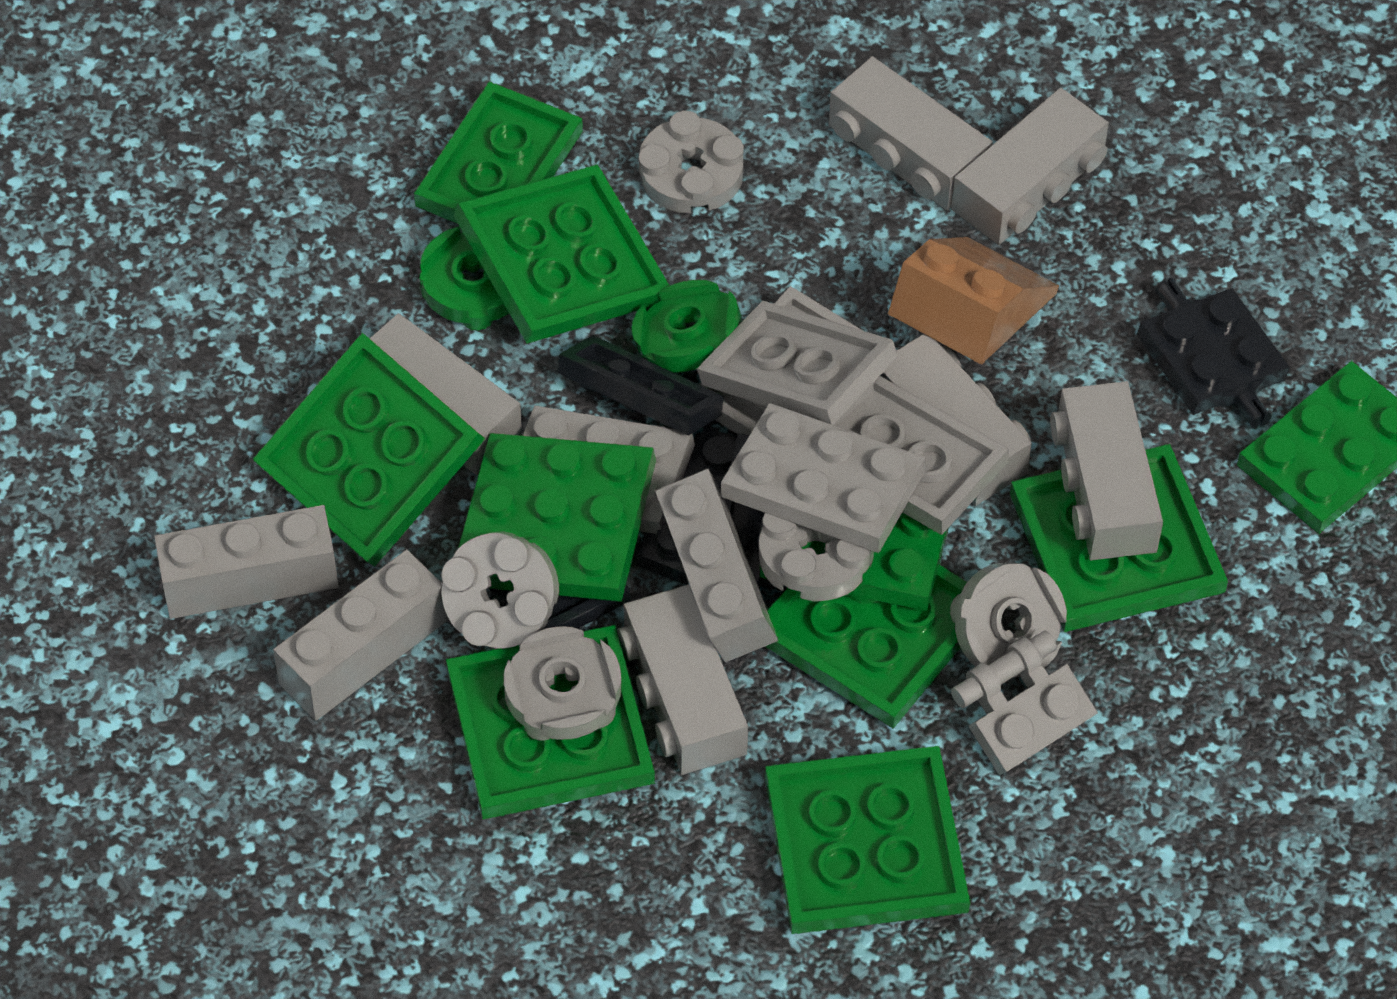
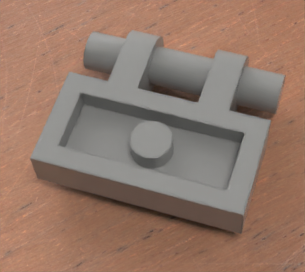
M1043 630L1031 639L1021 637L1007 647V654L990 665L980 663L966 673V680L951 689L953 699L961 708H965L978 700L986 715L968 727L998 775L1011 770L1098 714L1068 664L1049 675L1042 665V659L1057 649L1054 638L1046 630ZM1019 674L1027 689L1007 701L1001 692V685Z

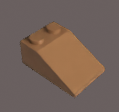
M968 237L929 239L903 262L888 315L982 365L1057 294L1059 285Z

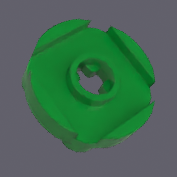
M460 227L442 232L427 245L421 256L420 289L422 297L437 314L450 321L463 323L466 328L471 330L486 329L492 324L493 320L500 319L509 314L485 270L483 278L480 280L469 281L464 279V274L462 273L464 270L474 273L479 268L483 270L484 268L464 233H461Z
M689 280L670 285L659 291L660 301L652 305L648 311L644 303L634 316L632 335L639 354L643 359L671 372H687L696 370L738 327L743 318L737 300L730 291H728V294L721 292L718 284L709 280ZM687 323H696L693 326L685 329Z

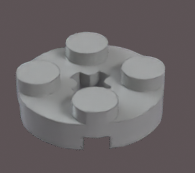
M691 111L677 112L672 115L669 122H665L653 129L641 144L639 173L642 177V186L646 194L655 203L671 211L691 213V207H701L704 205H708V211L719 208L736 195L743 182L744 145L728 128L715 121L700 118ZM687 159L699 160L703 167L700 169L692 166L688 170L682 169V161Z
M768 513L764 514L763 527L759 536V562L766 578L778 589L783 591V585L791 590L801 591V599L811 601L836 599L855 590L862 582L863 574L869 568V565L871 568L874 551ZM809 541L826 543L825 553L816 555L812 548L802 549V547L807 545Z
M508 532L487 533L464 543L458 548L452 559L444 565L441 574L443 581L441 594L445 612L452 625L471 644L477 646L484 645L496 649L517 646L528 636L543 630L549 622L547 620L552 615L553 606L557 604L559 594L558 576L547 553L535 543H530L523 537L515 536L516 534ZM494 574L498 575L501 582L511 580L514 591L507 594L508 605L500 606L497 599L490 600L487 595L486 589L491 586L490 577Z
M995 563L981 569L967 582L962 594L954 598L950 609L951 618L955 623L958 643L964 655L974 666L980 663L990 665L1007 654V647L1021 637L1031 639L1043 630H1046L1054 638L1057 649L1042 659V665L1045 668L1059 651L1062 641H1057L1060 634V623H1066L1067 613L1063 595L1055 581L1047 573L1020 563ZM1006 608L1008 610L1018 609L1020 616L1014 621L1017 628L1014 634L1010 630L1002 628L1001 619Z
M565 626L540 630L528 636L519 644L520 651L513 656L511 663L508 660L504 670V691L506 703L511 714L518 722L524 725V729L530 737L537 740H548L550 738L560 740L573 739L590 734L598 728L609 725L613 721L616 714L615 708L621 696V670L618 659L610 646L601 639L600 644H598L593 639L584 637L583 630ZM557 674H565L568 681L578 680L579 682L567 692H558L549 687L554 684V676Z

